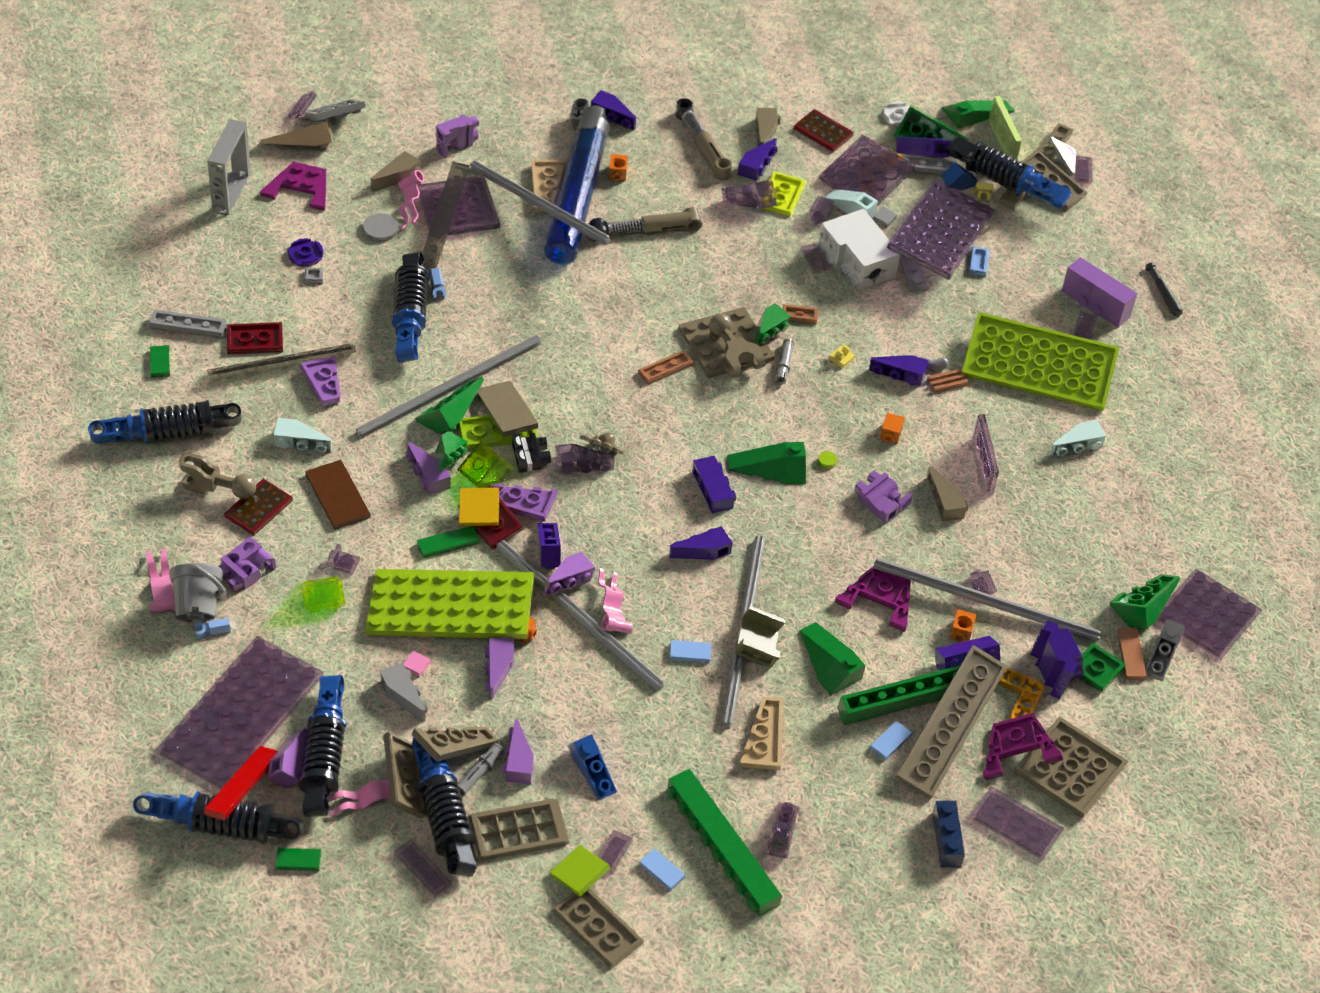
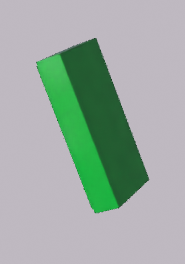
M169 345L150 346L151 378L170 376Z
M278 848L276 870L320 871L321 849Z

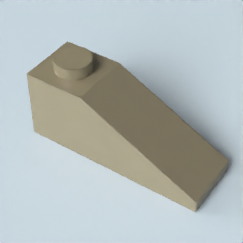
M757 107L755 120L758 146L770 141L777 130V125H780V115H777V108Z
M404 151L371 177V190L376 191L397 185L399 181L410 176V173L413 171H421V160Z
M933 466L929 467L926 479L942 521L963 519L966 511H968V503L964 500L962 493Z

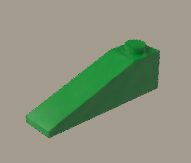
M480 377L466 383L454 391L452 395L440 400L438 405L430 407L415 418L416 422L436 433L455 430V425L463 419L484 378Z
M1161 574L1146 581L1145 586L1133 587L1132 592L1128 594L1124 592L1118 594L1110 601V606L1128 626L1137 627L1139 630L1148 629L1157 620L1179 583L1180 577Z

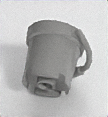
M185 563L170 569L169 577L173 584L175 618L177 620L191 622L192 619H200L201 622H208L215 619L217 599L223 600L226 598V588L221 584L223 576L221 568L205 563Z

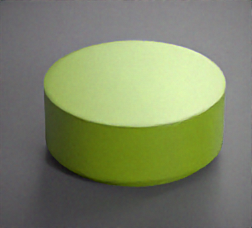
M824 451L819 455L818 464L824 469H832L837 464V456L831 451Z

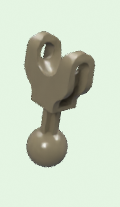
M718 313L710 318L709 330L715 336L722 337L726 343L724 368L732 378L740 376V363H749L755 369L765 366V357L758 345L745 341L743 337H734L730 331L732 322L727 315Z
M185 453L179 458L181 471L187 473L182 479V485L186 490L202 494L205 491L214 492L217 486L231 489L232 493L240 499L250 498L256 491L255 480L249 475L241 474L235 478L220 475L219 466L211 464L203 456L192 453ZM189 461H190V462H193L194 465L186 464L185 462H189ZM190 480H195L194 483H188Z

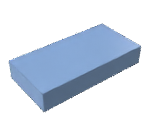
M972 246L968 274L986 277L989 249Z
M671 640L670 660L710 663L711 643Z
M895 721L871 744L870 749L886 761L911 737L912 732Z
M656 849L650 851L639 861V865L669 891L685 879V874Z

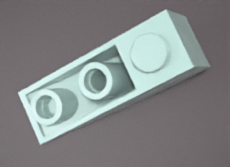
M835 189L824 198V200L847 214L864 209L871 218L876 214L878 201L864 192Z
M277 419L274 431V445L282 449L296 448L301 451L315 450L320 453L332 452L331 438L298 420Z
M1098 420L1081 422L1053 443L1050 455L1064 456L1067 453H1081L1089 449L1097 450L1103 447L1106 435Z

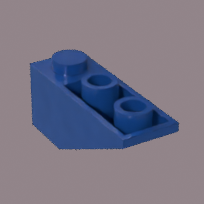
M592 734L568 745L574 762L598 800L617 792Z

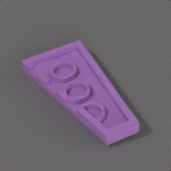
M479 482L476 487L486 488L490 485L492 488H499V497L511 512L545 522L558 494V489H551V491L541 490L540 487L524 489L518 485L505 487L504 484Z

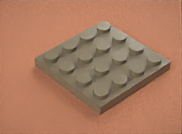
M741 307L723 312L732 322L730 331L734 337H743L745 341L754 343L757 326L746 308ZM712 316L679 324L680 332L708 379L728 373L724 368L726 343L722 337L715 336L709 330V320ZM766 342L759 344L758 346L765 357V363L773 361L775 356ZM746 362L740 363L741 369L752 366L751 364Z
M1059 717L1046 733L1053 740L1058 750L1061 751L1064 760L1046 765L1042 749L1040 748L1029 751L1016 766L1014 773L1078 816L1084 818L1127 766L1128 760Z

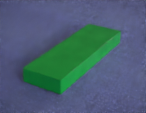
M473 526L417 540V545L423 558L479 544V539Z

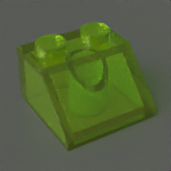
M480 440L458 467L457 471L478 488H484L503 482L514 467Z
M339 576L299 582L304 609L309 610L310 613L319 612L323 607L338 609L341 608V604H345L343 583Z

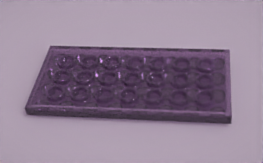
M934 179L891 238L886 248L950 280L993 216L995 209L977 201L971 196L961 193L958 189L952 188L942 181Z
M256 636L156 748V752L222 789L256 749L268 742L320 681V677L324 676V672Z

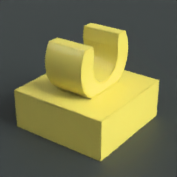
M977 182L974 186V193H978L977 200H980L981 195L984 194L986 201H989L990 194L994 190V183Z
M845 344L829 356V360L841 368L846 367L855 358V355L850 352V348Z

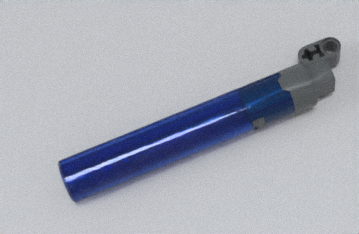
M579 98L573 102L570 113L575 136L556 206L586 223L609 134V124L606 121L604 108L595 105L589 107L586 99ZM553 216L544 247L546 258L560 265H568L574 262L578 255L583 233Z

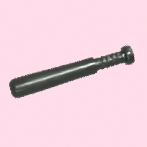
M1148 263L1145 269L1150 272L1155 280V284L1174 316H1180L1183 313L1180 304L1164 279L1158 274L1155 263Z

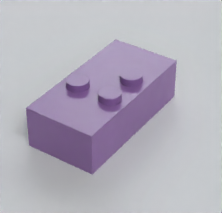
M1081 257L1067 268L1061 290L1076 300L1081 306L1087 307L1095 315L1101 316L1118 328L1131 317L1137 297L1135 291Z

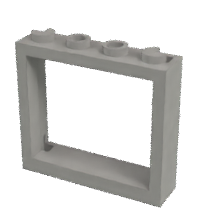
M230 119L207 160L212 211L226 215L231 213L251 174L247 123ZM231 157L232 172L227 180L226 164Z

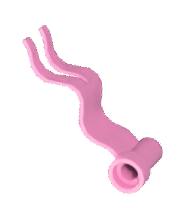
M420 170L410 173V176L398 182V186L403 191L405 202L399 205V211L404 220L400 230H403L409 223L406 205L413 216L411 224L415 223V220L418 218V212L413 201L420 196L417 185L424 182V176Z
M166 548L162 549L160 577L150 551L146 552L154 601L150 602L151 612L154 614L168 610L175 611Z
M599 569L598 584L605 588L603 611L606 613L602 619L601 628L608 632L617 631L630 634L632 623L625 621V617L621 613L623 591L617 589V573L613 572L610 587H607L604 582V570Z
M388 779L369 782L358 791L342 790L329 796V802L337 798H349L359 801L345 802L339 805L336 809L329 812L330 817L347 809L358 811L369 807L375 801L390 799Z

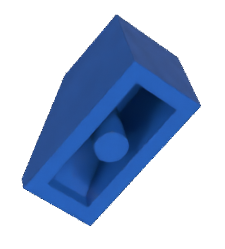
M956 162L941 175L944 180V186L948 190L953 189L955 192L972 188L978 182L971 172Z

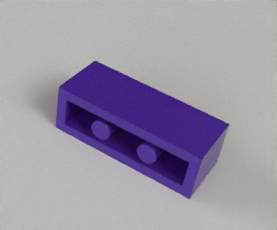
M715 455L693 460L692 473L711 513L733 509L736 494L734 490H731L729 479L727 476H724L722 465L717 461Z
M989 635L935 648L936 666L939 670H944L961 665L972 645L1001 662L1000 644Z

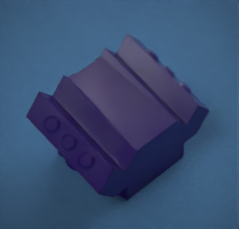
M1047 620L1033 644L1030 655L1038 658L1035 666L1039 668L1045 680L1044 685L1053 688L1050 696L1060 700L1068 683L1083 676V658L1069 628L1060 630L1057 623Z

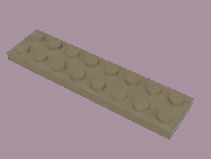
M972 645L895 777L931 799L1008 666Z

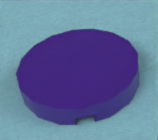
M309 238L298 239L292 242L288 248L289 260L303 267L319 263L324 255L322 245L316 240L315 242L311 241Z

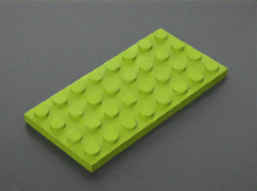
M978 312L961 374L969 378L1104 411L1120 347Z
M376 569L365 630L366 635L527 639L534 572Z

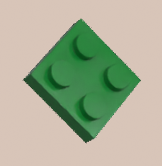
M1092 643L1082 653L1084 674L1079 678L1102 693L1124 670L1126 664L1095 643Z

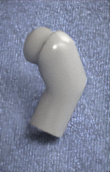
M944 357L933 361L927 359L929 360L928 369L934 372L943 370L949 365L948 359Z

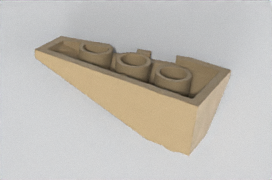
M326 121L260 141L264 144L320 145L321 148L331 146L330 142H333L334 139L330 121Z

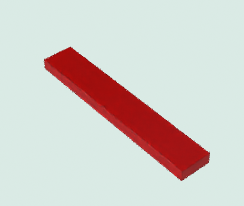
M259 746L205 807L204 815L224 821L269 769L270 760L278 750Z

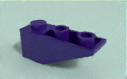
M600 90L591 100V106L595 105L604 108L606 119L610 122H615L632 130L636 129L637 117L615 95Z
M897 137L896 153L949 158L946 149L950 145V140Z
M774 138L746 152L739 162L737 175L757 181L759 176L762 177L765 167L771 163L772 155L775 156L777 154V139Z
M914 355L871 357L869 371L891 377L894 380L908 382L910 385L921 386L927 372L929 360Z
M720 526L715 529H709L704 533L693 535L685 540L674 542L670 545L669 557L715 560L731 554L733 542L723 527Z

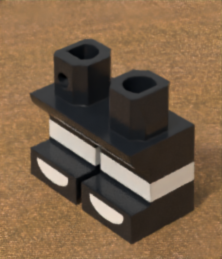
M535 433L523 438L520 437V434L512 435V448L519 473L541 470L542 465L551 463L550 451L540 452V450H546L548 447L546 437L536 438Z

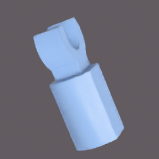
M440 268L430 269L428 272L433 289V299L436 300L437 293L442 294L443 299L446 298Z
M229 618L208 621V623H194V629L201 630L196 632V639H202L209 634L216 635L231 632Z

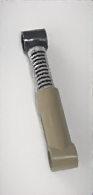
M687 98L679 99L676 103V118L685 122L695 138V143L713 169L715 178L722 181L728 180L731 176V160L725 158L710 133L699 122L694 114L693 102Z
M689 207L683 212L642 216L641 219H633V221H612L611 223L602 218H594L589 222V225L608 236L613 235V233L615 235L618 233L619 235L620 233L624 232L625 234L627 232L628 234L629 231L634 233L635 231L638 232V230L639 232L642 230L644 234L681 229L695 231L699 230L703 225L699 211L695 207Z

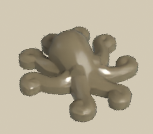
M607 432L595 437L580 436L581 440L595 445L594 449L605 454H609V451L624 455L623 449L614 446L615 436L612 433Z

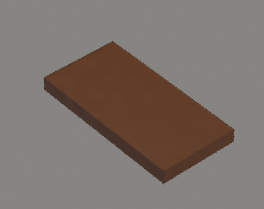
M342 460L305 471V475L334 530L371 518V514Z

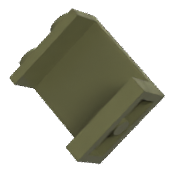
M749 606L741 616L735 654L764 666L772 667L780 658V651L775 649L778 631L785 624L786 620Z

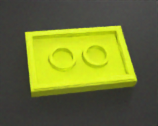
M773 171L759 201L758 208L791 217L806 184V180Z

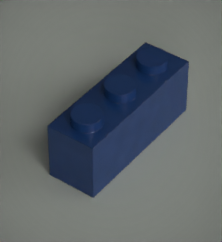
M935 801L932 815L940 868L962 867L965 851L957 801Z

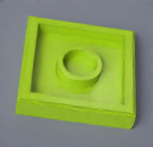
M579 845L549 873L552 878L580 897L610 870V866Z

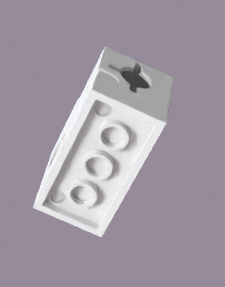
M864 209L822 223L818 244L819 252L826 256L827 262L833 265L835 269L842 268L843 273L850 277L852 284L856 285L859 290L896 278L900 253Z

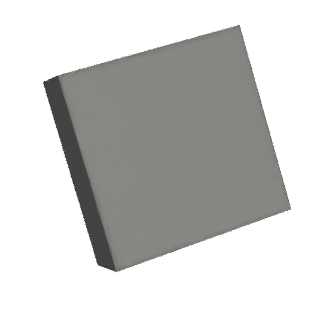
M884 207L873 216L874 221L885 227H888L897 219V214Z
M305 268V284H323V268Z

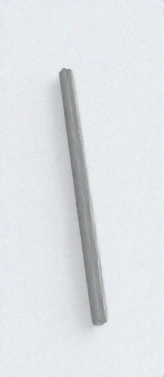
M473 160L470 163L471 170L603 245L610 243L607 234L480 162Z
M534 335L361 425L356 428V434L360 438L367 436L541 344V338L538 335Z
M759 535L754 540L741 616L749 606H754L765 544V537ZM735 650L721 725L727 728L732 727L744 657L736 655Z
M504 540L497 543L496 549L520 571L534 572V583L544 591L548 579ZM562 591L549 595L656 691L664 687V681L610 633L602 630L601 626Z
M877 558L875 560V569L1045 624L1048 620L1057 623L1061 630L1069 628L1071 633L1096 641L1100 638L1101 631L883 559Z

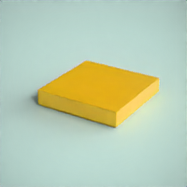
M460 488L459 525H499V488Z

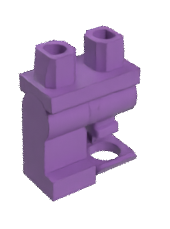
M462 114L460 117L436 125V150L442 157H447V147L448 149L453 147L461 150L466 148V146L468 148L473 146V141L479 139L478 131L475 129V127L479 126V120L475 116L468 118L465 114Z
M872 471L867 477L869 485H866L863 481L855 485V492L860 496L859 501L885 524L898 516L912 502V495L910 493L900 499L901 493L898 492V485L885 472L880 475L876 471Z
M250 536L227 555L221 557V565L218 566L223 571L222 580L231 576L227 580V585L235 592L241 587L246 590L250 585L255 584L260 579V570H264V564L271 570H275L276 560Z

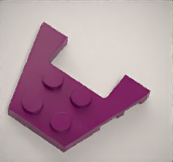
M293 161L260 191V196L276 199L281 188L314 195L310 202V208L325 211L326 169Z
M872 566L859 577L857 582L849 585L842 594H838L834 603L851 610L858 596L867 598L895 610L890 619L889 626L906 632L911 580L875 569Z
M1030 713L993 724L989 742V754L986 757L987 765L983 775L985 780L1002 777L1004 775L1001 759L1040 748L1042 749L1046 765L1064 760V758L1034 714Z

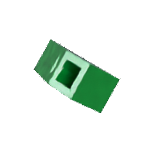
M776 303L766 308L758 322L754 344H764L769 338H774L781 331L784 332L789 326L788 322L791 315Z
M449 431L441 435L435 450L438 470L443 471L447 467L450 468L453 463H457L460 458H464L468 450L466 448L468 441Z

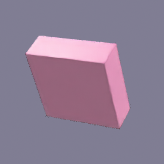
M413 651L403 664L406 670L409 669L412 674L420 677L431 663V659Z

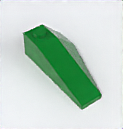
M966 100L943 106L941 109L954 125L960 129L989 120L993 100ZM1002 100L1008 113L1014 112L1010 104L1006 100Z
M912 104L909 106L893 135L895 137L948 139L950 143L956 136H960L968 141L967 137Z
M783 442L727 455L729 471L749 476H760L766 480H777L783 484H806L804 442Z
M815 622L800 630L804 645L811 658L812 666H814L817 679L830 696L863 679L866 665L854 651Z

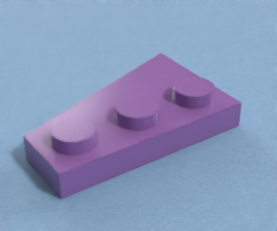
M335 356L301 363L300 369L322 406L340 402Z

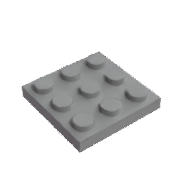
M350 99L304 111V116L306 119H311V121L322 123L329 121V117L341 118L346 116L345 113L362 112L361 109L366 108L365 101Z

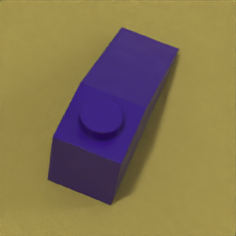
M538 523L541 568L555 569L561 564V543L557 523Z

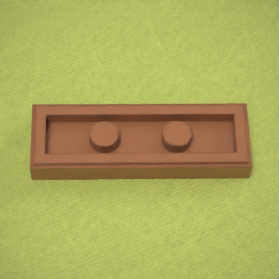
M683 350L638 369V374L648 385L693 366L694 361Z
M1118 628L1117 636L1122 662L1126 664L1124 668L1125 679L1146 680L1147 676L1138 629Z

